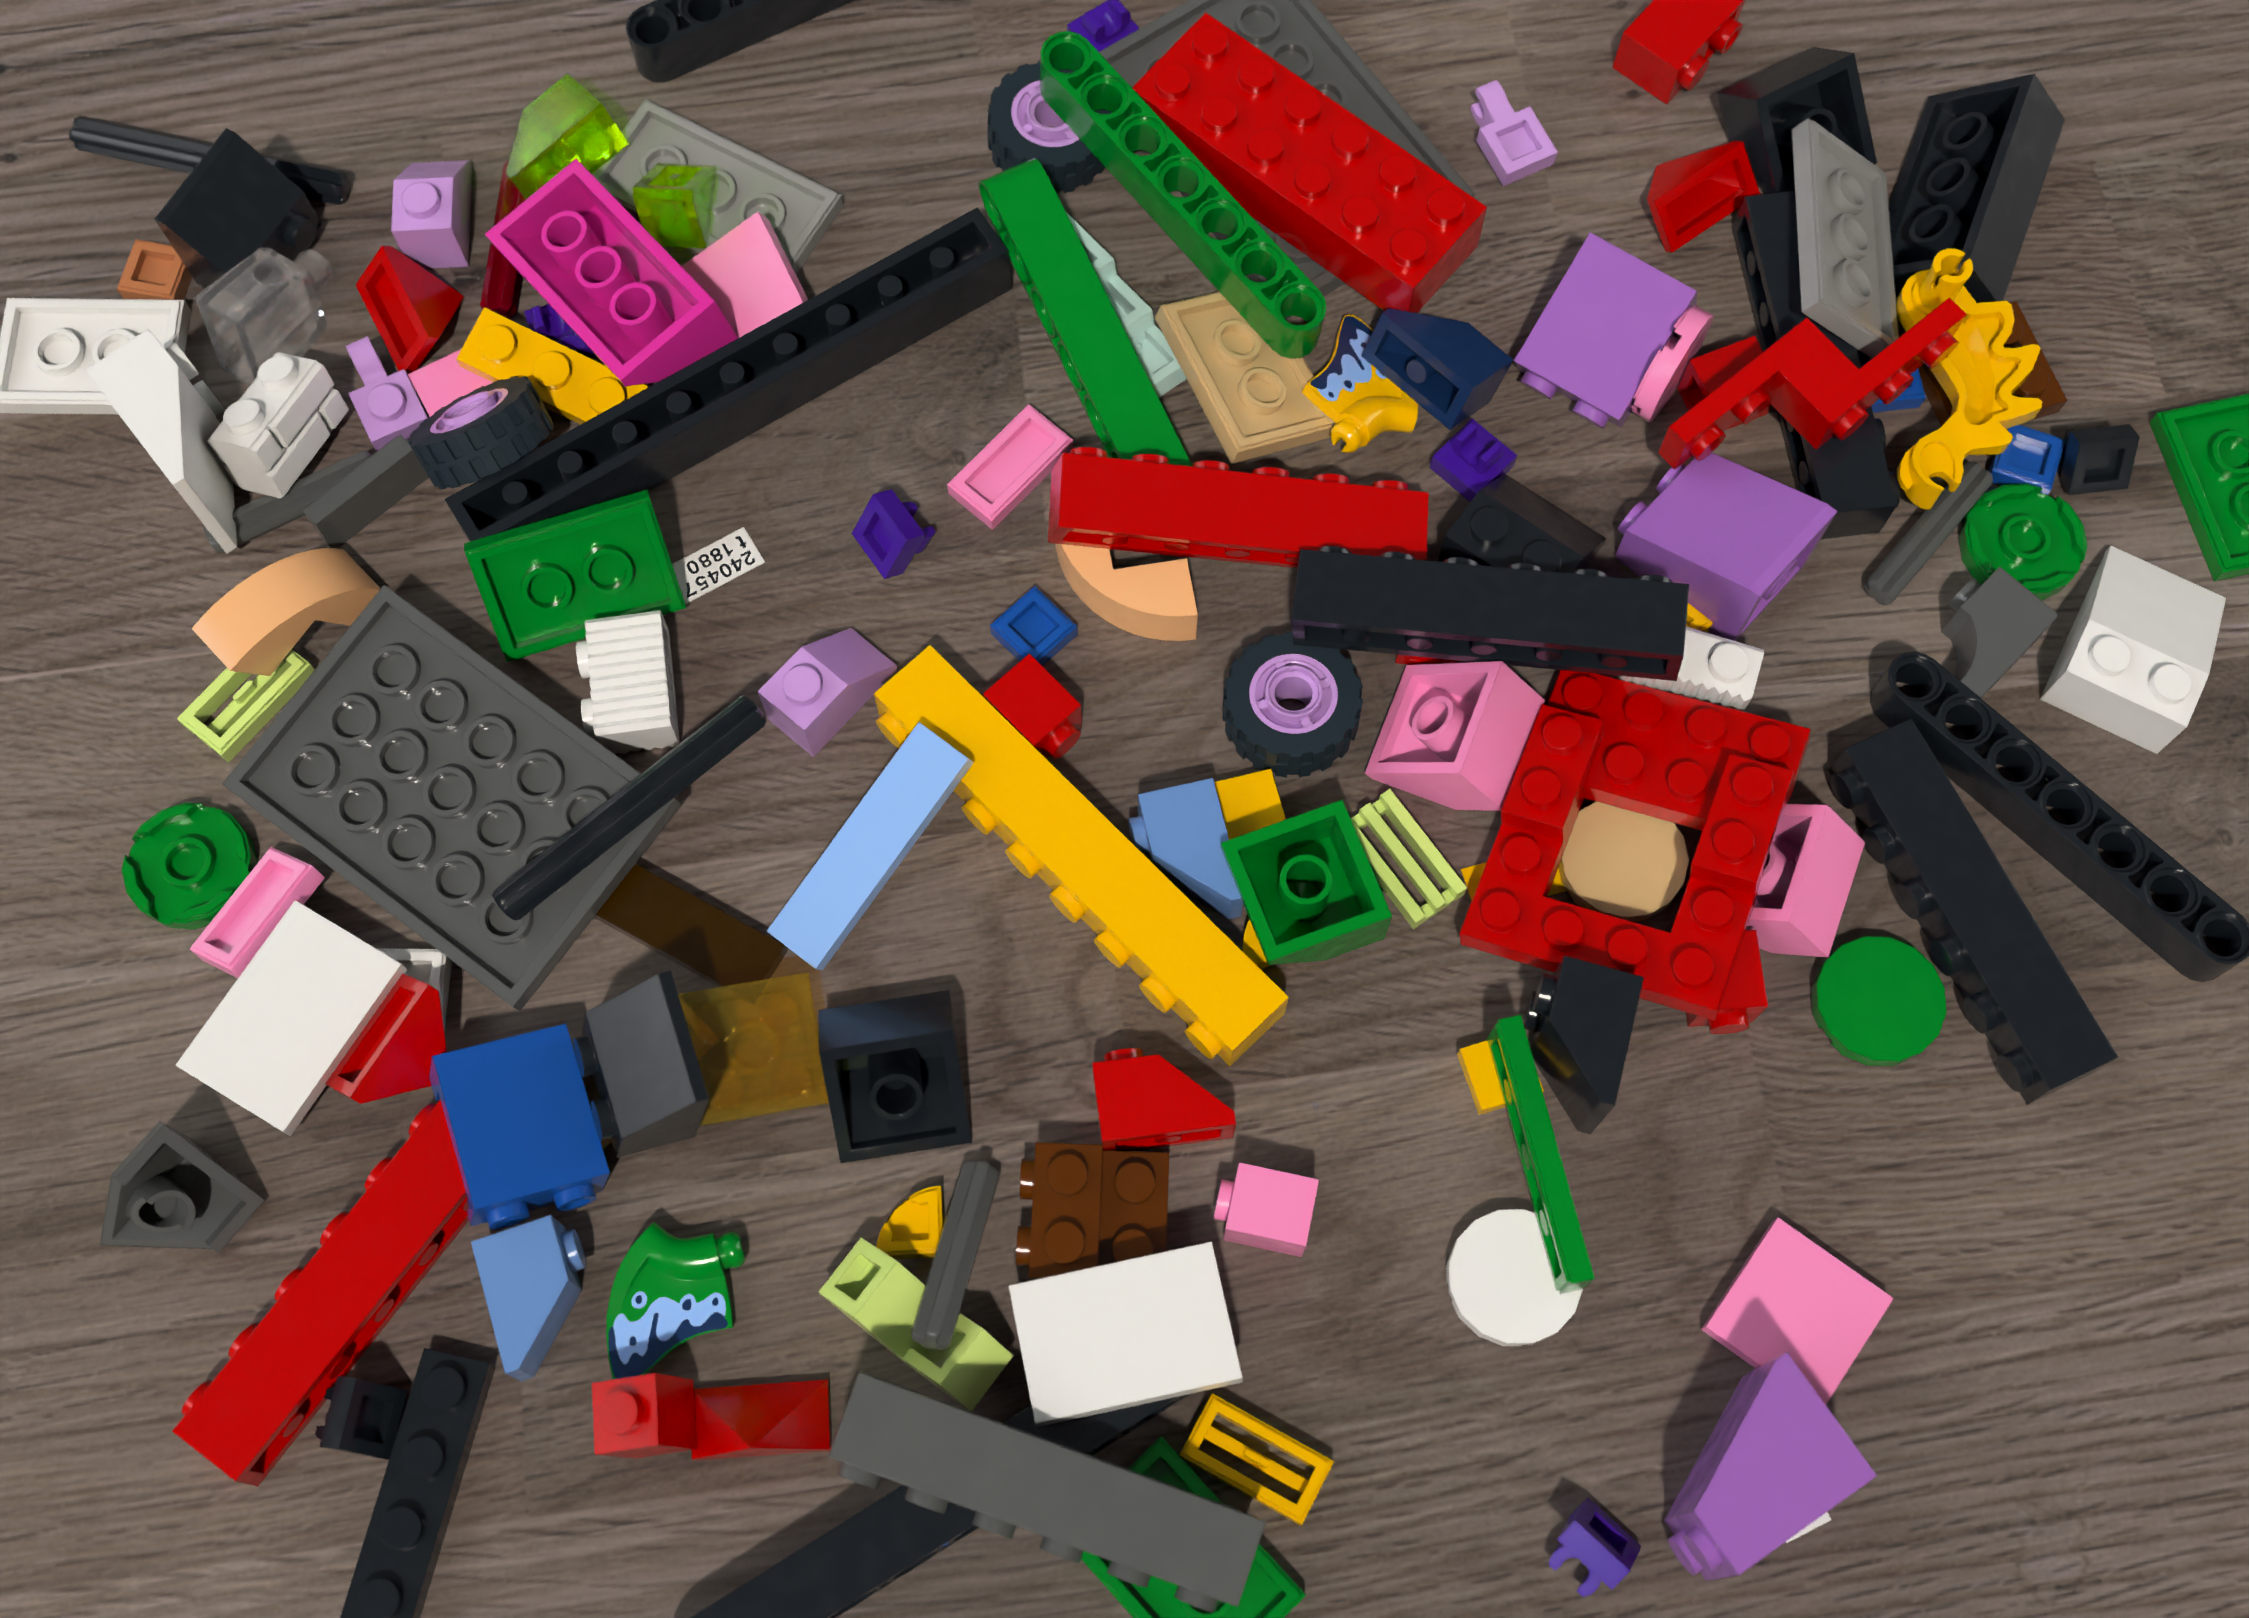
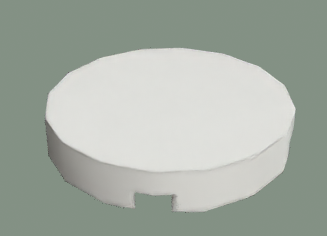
M1525 1209L1496 1210L1474 1220L1455 1241L1446 1265L1448 1291L1459 1319L1479 1337L1501 1346L1532 1345L1555 1335L1575 1313L1582 1290L1564 1294L1556 1291L1536 1215Z

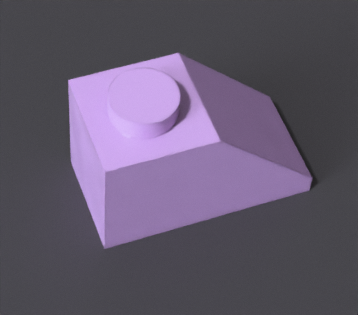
M470 160L411 163L394 179L391 232L402 254L424 269L469 267L472 165Z
M849 628L802 646L763 685L758 694L768 720L814 757L898 669L894 662L856 631Z

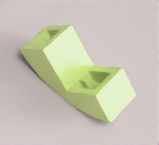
M860 1238L819 1290V1293L915 1371L969 1411H972L1013 1355L986 1330L961 1313L959 1314L952 1342L945 1350H928L912 1340L911 1330L925 1285L897 1260L863 1238Z

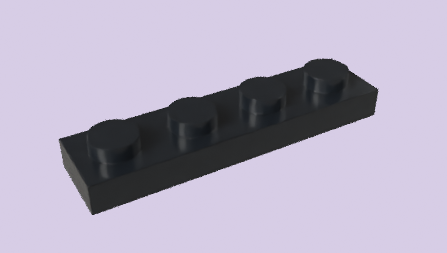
M424 1348L340 1618L421 1617L496 1366L491 1363Z

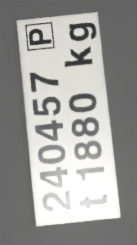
M742 527L673 563V567L685 604L758 567L765 563L746 529Z

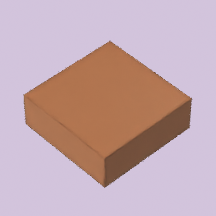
M135 239L117 291L123 299L184 300L192 276L172 245Z

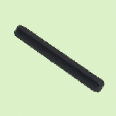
M87 116L76 117L73 127L69 130V139L74 142L77 150L189 174L214 144ZM260 153L304 191L308 199L336 205L346 202L351 184L343 170Z
M746 695L739 696L497 887L492 894L496 904L507 917L514 921L523 918L763 728L766 724L764 714L751 698Z

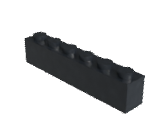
M1795 191L1745 196L1733 224L1732 233L1762 350L1768 349L1804 319L1808 318L1858 369L1863 367L1864 365L1860 364L1855 347L1802 313ZM1872 406L1865 410L1869 416L1854 433L1842 441L1834 435L1817 450L1777 411L1796 490L1827 503L1837 511L1821 539L1878 533L1899 505V482L1896 474L1888 471L1884 456L1886 445L1885 428L1881 419L1874 418Z
M1324 546L1316 551L1300 549L1291 615L1293 645L1470 662L1502 661L1506 665L1677 681L1684 656L1689 584L1673 583L1671 579L1660 575H1644L1637 579L1608 577L1604 572L1594 569H1580L1572 573L1549 572L1528 563H1516L1504 568L1481 566L1471 559L1461 557L1437 562L1416 560L1413 556L1402 552H1386L1380 556L1352 554L1349 550L1337 546Z
M1912 718L1845 748L1828 770L1831 774L1833 792L1843 807L1853 811L1864 830L1863 839L1868 852L1876 862L1885 865L1897 885L1896 895L1903 911L1911 919H1917L1930 941L1929 950L1935 965L1944 975L1951 976L1963 996V1008L1967 1019L1978 1032L1985 1033L1998 1055V1069L2006 1084L2012 1090L2020 1092L2028 1105L2096 1072L2117 1059L2118 1055Z

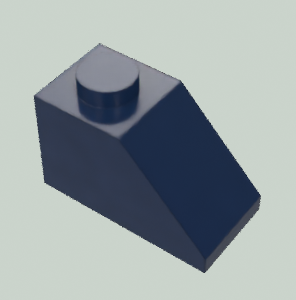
M1391 308L1381 314L1361 355L1449 430L1456 427L1491 401L1513 362L1510 356L1467 322Z

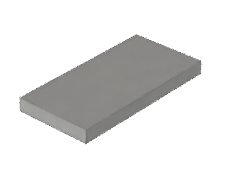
M647 99L644 100L591 173L639 223L699 253L756 212H760L769 219L796 275L844 207L841 194Z
M1808 118L1792 129L1802 313L1873 359L1899 338L1886 173L1815 121Z

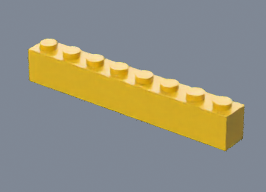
M931 645L874 693L879 713L876 724L894 746L900 748L918 722H920L974 762L954 789V792L965 802L961 809L966 817L980 832L987 835L993 830L1009 846L1005 853L1023 875L1031 879L1037 874L1053 890L1049 897L1067 919L1076 923L1081 918L1098 935L1094 938V943L1112 964L1121 968L1126 963L1143 980L1139 987L1146 998L1163 1013H1167L1172 1009L1189 1026L1185 1030V1034L1203 1055L1213 1059L1218 1054L1231 1066L1285 1014L1289 997Z

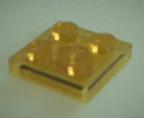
M808 972L678 994L709 1096L698 1128L829 1104L819 1055V1031Z

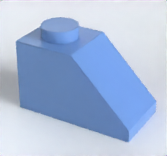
M1213 778L1138 794L1137 817L1128 818L1132 844L1143 854H1147L1148 859L1180 891L1227 919L1241 917L1243 902L1220 848L1221 842L1227 841L1229 838Z
M551 1215L471 1241L504 1372L520 1382L533 1378L536 1375L582 1291L577 1271L586 1268V1259L579 1236L575 1229L566 1231L565 1226Z

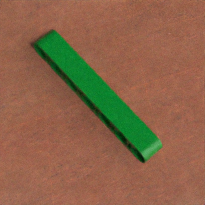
M1071 31L1058 32L1051 35L1043 43L1040 51V92L1045 102L1273 351L1280 356L1290 359L1309 355L1317 347L1327 310L1325 298L1320 290L1086 38ZM1069 69L1075 72L1063 73L1059 72V70ZM1105 109L1113 113L1100 114L1095 111ZM1144 150L1151 154L1140 156L1134 154L1133 151ZM1182 191L1190 196L1179 198L1171 195L1170 192ZM1219 232L1229 238L1218 240L1211 238L1207 234ZM1259 274L1268 279V281H1251L1246 275ZM1287 316L1301 317L1307 324L1294 325L1284 318Z
M1032 158L979 181V191L986 212L999 238L1009 250L1010 261L1104 450L1107 452V456L1109 458L1131 460L1133 456L1138 454H1157L1167 457L1169 464L1192 467L1042 164L1038 159Z

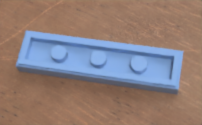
M918 722L770 925L767 932L813 968L823 971L974 762L929 728Z

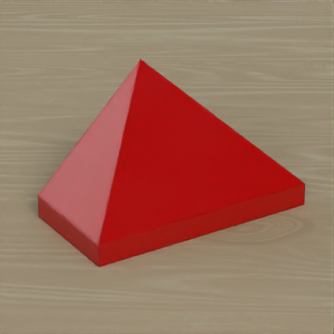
M1733 141L1656 165L1647 202L1665 252L1673 253L1741 207L1745 196L1760 194L1743 141Z
M382 245L355 284L398 371L404 369L407 375L416 371L464 298L462 294L392 246Z
M402 974L325 1084L359 1104L430 1087L429 1073L432 1056L447 1052L439 991L425 982Z
M828 1379L694 1389L697 1449L691 1450L692 1460L694 1461L830 1451L831 1426Z

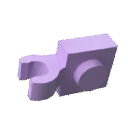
M1497 80L1475 89V94L1480 101L1472 104L1470 110L1475 121L1480 126L1476 141L1503 186L1554 165L1558 152L1530 106L1514 112L1502 86Z
M368 336L346 345L347 351L365 385L348 394L376 451L380 450L397 436L402 435L405 440L410 439L411 433L425 419H428V416L406 371L403 369L388 376Z

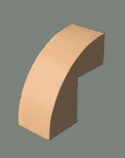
M1055 544L1059 563L1070 586L1079 598L1105 621L1132 634L1151 639L1168 641L1196 639L1198 612L1187 558L1113 569L1110 549Z
M320 548L308 550L268 565L239 583L219 599L199 619L192 630L230 671L271 676L315 620L351 626L381 588L344 549Z

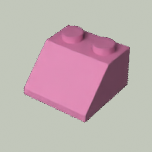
M1502 661L1406 665L1365 774L1373 780L1454 810L1501 811L1539 710L1545 700Z
M1786 804L1781 813L1765 862L1755 905L1746 930H1756L1759 949L1773 954L1829 957L1865 841L1828 805Z

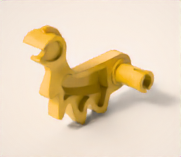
M1955 248L1940 251L1934 257L1930 269L1919 271L1908 278L1896 300L1897 316L1906 332L1949 297L1967 314L1954 335L1959 344L1947 358L1931 369L1953 406L1951 417L1941 428L1922 437L1905 452L1897 470V480L1900 487L1905 491L1906 496L1913 504L1927 510L1933 507L1944 490V487L1936 484L1930 478L1940 477L1948 483V490L1955 492L1962 480L1964 472L1963 460L1968 455H1996L2003 453L2013 439L2012 434L2007 429L2034 419L2042 408V401L2039 398H2021L2012 395L2033 370L2041 349L2040 346L2030 344L2018 348L2004 347V344L2011 335L2015 320L2012 305L2008 301L1976 303L1964 287V283L1972 274L1973 263L1969 258L1958 270V265L1966 253Z

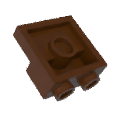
M1035 1142V1159L1021 1160L1020 1199L1032 1200L1031 1226H1018L1016 1267H1029V1281L1166 1252L1169 1153L1103 1150V1145Z

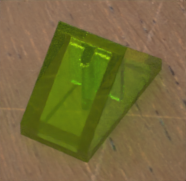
M657 163L633 186V200L641 225L661 246L707 248L716 181V166Z

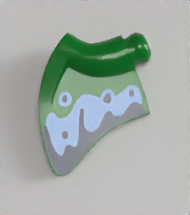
M653 1222L635 1241L616 1273L607 1309L606 1340L613 1379L644 1375L682 1343L696 1336L734 1328L725 1269L741 1267L746 1260L741 1246L742 1241L738 1233L729 1231L716 1237L714 1232L689 1238H678L668 1233L656 1222Z

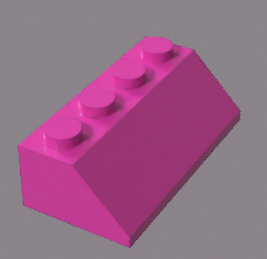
M577 159L573 160L485 233L488 240L624 386L659 382L738 339L712 297Z

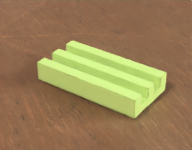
M291 650L271 676L258 675L253 681L248 680L233 695L234 700L207 727L203 723L251 675L250 673L230 671L226 668L177 720L229 763L296 694L315 669L294 650Z
M1391 789L1381 794L1379 800L1373 804L1369 802L1359 809L1358 814L1352 818L1350 817L1378 884L1413 930L1465 894L1467 890L1465 884ZM1386 814L1445 890L1440 894L1382 819V815ZM1367 825L1400 869L1426 900L1427 903L1422 907L1417 905L1361 832V829Z

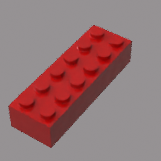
M1206 12L1132 87L1251 217L1384 311L1391 308L1418 313L1478 247L1487 206Z

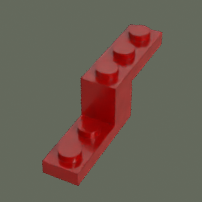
M1949 297L1860 369L1806 318L1672 423L1666 432L1658 453L1674 470L1692 456L1701 461L1723 442L1726 437L1723 431L1737 420H1740L1743 425L1750 423L1764 411L1769 403L1815 450L1834 435L1842 441L1854 433L1868 418L1869 414L1865 410L1879 399L1885 405L1891 403L1913 382L1914 377L1911 374L1924 363L1930 369H1933L1952 353L1959 344L1954 335L1967 314Z

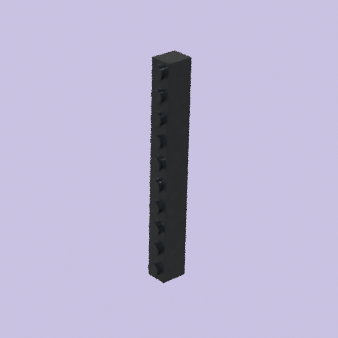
M975 208L531 451L513 464H509L500 471L488 475L447 497L445 501L470 542L648 489L650 491L1011 290L1009 250L980 210Z

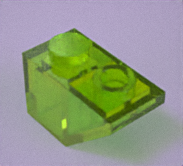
M567 73L523 109L507 165L506 175L526 200L573 160L577 159L593 174L629 143L602 103Z

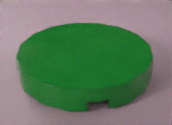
M2008 484L1985 493L1963 519L1958 538L1962 562L1971 576L1981 584L2001 567L2041 601L2061 592L2078 573L2080 565L2085 559L2088 547L2084 525L2071 505L2059 496L2054 500L2049 495L2040 493L2043 488L2031 484Z
M186 802L162 809L140 825L132 837L135 843L130 849L129 857L127 855L124 856L122 875L126 893L138 909L147 917L168 928L195 930L209 925L257 865L258 860L253 839L231 814L214 807H205L201 803Z
M1864 936L1841 945L1819 967L1811 988L1812 1015L1819 1029L1823 1028L1825 1034L1832 1040L1830 1044L1841 1055L1866 1066L1892 1067L1918 1056L1939 1036L1947 1013L1945 987L1934 965L1916 948L1891 937Z

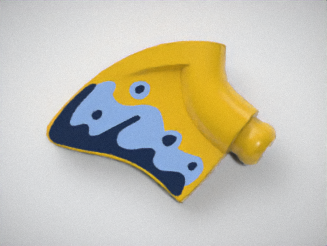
M1350 314L1344 316L1340 323L1330 362L1317 376L1305 385L1302 391L1315 406L1336 423L1331 429V440L1335 446L1342 439L1346 443L1342 449V452L1352 453L1359 447L1366 446L1383 432L1411 433L1415 427L1418 415V403L1361 356L1374 330L1361 319Z

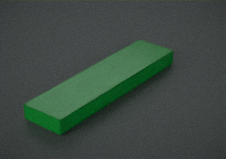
M1521 1015L1498 1019L1487 1041L1555 1288L1560 1294L1582 1290L1595 1277Z

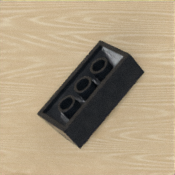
M2035 74L1928 97L1889 204L1896 297L1899 296L1908 278L1919 271L1931 268L1934 257L1940 251L1955 248L1966 253L1958 265V270L1969 258L1973 263L1972 274L1964 283V287L1976 303L2004 300L2065 118Z

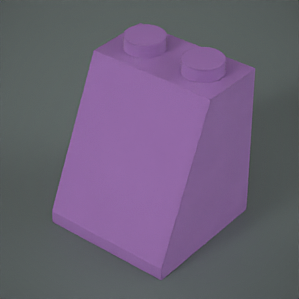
M1589 233L1514 360L1518 370L1525 373L1520 382L1548 399H1552L1557 391L1575 401L1576 405L1572 412L1603 429L1608 421L1622 427L1632 412L1631 407L1635 402V399H1633L1656 354L1659 350H1663L1664 346L1673 336L1677 338L1678 334L1674 332L1676 329L1674 326L1686 309L1690 306H1697V291L1600 237Z
M1711 453L1701 461L1694 458L1687 466L1682 464L1676 470L1671 467L1656 488L1661 494L1649 507L1640 501L1627 514L1618 528V531L1624 536L1615 558L1639 577L1644 575H1660L1671 579L1673 583L1689 584L1688 603L1713 622L1709 632L1713 635L1736 641L1803 568L1837 511L1825 502Z
M1788 1352L1751 1370L1741 1378L1664 1520L1674 1534L1668 1539V1543L1677 1559L1690 1574L1696 1575L1700 1572L1706 1581L1740 1575L1877 1476Z

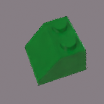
M1343 800L1221 842L1220 848L1268 965L1325 961L1385 939L1392 914Z

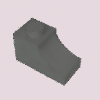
M2001 567L1983 584L1973 577L1947 605L1956 613L1941 631L1951 640L1954 646L1957 660L1956 678L1982 699L2039 639L2059 614Z

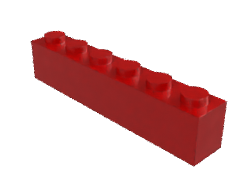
M1078 447L1071 449L1070 453H1062L1051 471L1048 543L1298 568L1300 549L1316 551L1324 546H1337L1349 550L1352 554L1380 556L1386 552H1402L1413 556L1416 560L1427 561L1429 492L1408 490V484L1401 481L1383 480L1374 482L1371 486L1349 484V478L1339 474H1320L1314 476L1312 480L1292 478L1289 471L1276 467H1262L1253 470L1252 473L1229 471L1230 466L1228 464L1211 460L1195 462L1191 467L1169 464L1167 457L1157 454H1138L1133 456L1131 460L1109 458L1105 450L1094 447Z
M441 1099L437 1104L434 1102L428 1104L417 1114L409 1127L408 1134L410 1137L394 1157H386L374 1167L365 1181L364 1188L366 1192L349 1212L344 1211L327 1225L320 1237V1244L322 1246L305 1267H298L285 1277L274 1295V1299L277 1302L259 1324H251L238 1335L228 1352V1356L231 1359L213 1381L208 1380L198 1386L185 1401L181 1411L184 1417L172 1432L234 1481L257 1487L262 1483L327 1399L324 1398L326 1390L335 1386L337 1376L345 1377L469 1221L467 1215L468 1198Z

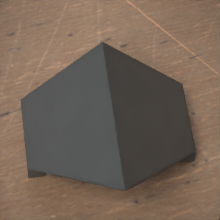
M159 1121L111 1174L100 1245L213 1249L219 1253L262 1205L265 1199L194 1140Z

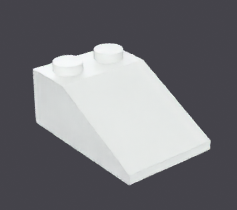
M148 328L85 369V371L226 554H228L237 547L236 524L232 518V512L235 509L233 481L223 467L225 463L217 458L207 442L220 425L215 416L225 411V409L203 380L195 385L191 384L189 380L199 375V373L180 347L174 343L165 349Z
M2110 545L2102 558L2040 700L2158 754L2189 724L2210 673L2226 598Z

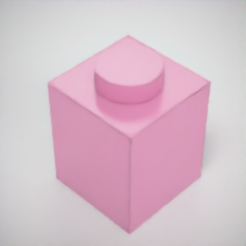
M1239 1163L1235 1182L1222 1179L1214 1219L1226 1221L1223 1240L1302 1257L1307 1245L1319 1179Z

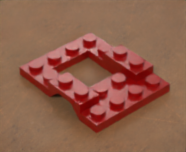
M1560 670L1548 704L1541 705L1502 806V824L1460 930V944L1550 972H1555L1562 958L1568 956L1644 977L1640 999L1716 1021L1755 905L1767 855L1781 813L1791 797L1809 744L1811 729L1596 673ZM1584 798L1702 830L1691 863L1690 878L1671 933L1548 898Z

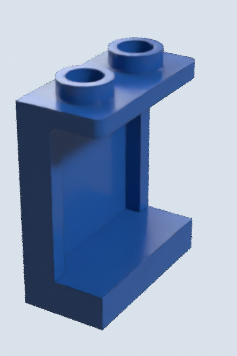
M566 1024L432 1056L429 1079L435 1101L441 1099L468 1198L467 1215L470 1226L488 1222L489 1228L492 1230L503 1229L527 1220L530 1217L529 1211L555 1204L557 1211H569L588 1205L597 1199L596 1193L604 1189L610 1172L595 1127L592 1110Z

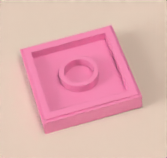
M756 212L681 266L717 303L738 338L808 300L769 219L760 212Z
M1776 1218L1771 1222L1701 1330L1754 1368L1788 1352L1826 1405L1894 1298L1786 1222Z

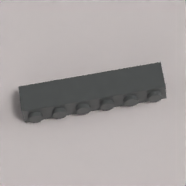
M863 1371L858 1373L828 1455L829 1458L841 1462L837 1475L874 1489L878 1488L882 1477L909 1487L904 1498L909 1502L945 1514L949 1502L976 1511L972 1524L1008 1538H1013L1016 1527L1043 1536L1040 1549L1076 1563H1080L1084 1551L1110 1560L1107 1570L1108 1574L1145 1588L1148 1587L1151 1576L1178 1585L1174 1598L1210 1612H1215L1218 1600L1238 1607L1266 1521L1250 1513Z

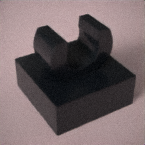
M2130 424L2108 427L2102 425L2096 426V428L2081 430L2066 429L2064 435L2065 444L2061 454L2064 458L2060 484L2068 495L2128 489L2140 436Z
M337 1376L335 1386L328 1388L324 1397L331 1400L325 1426H317L315 1435L321 1439L320 1447L389 1460L408 1390L358 1378Z

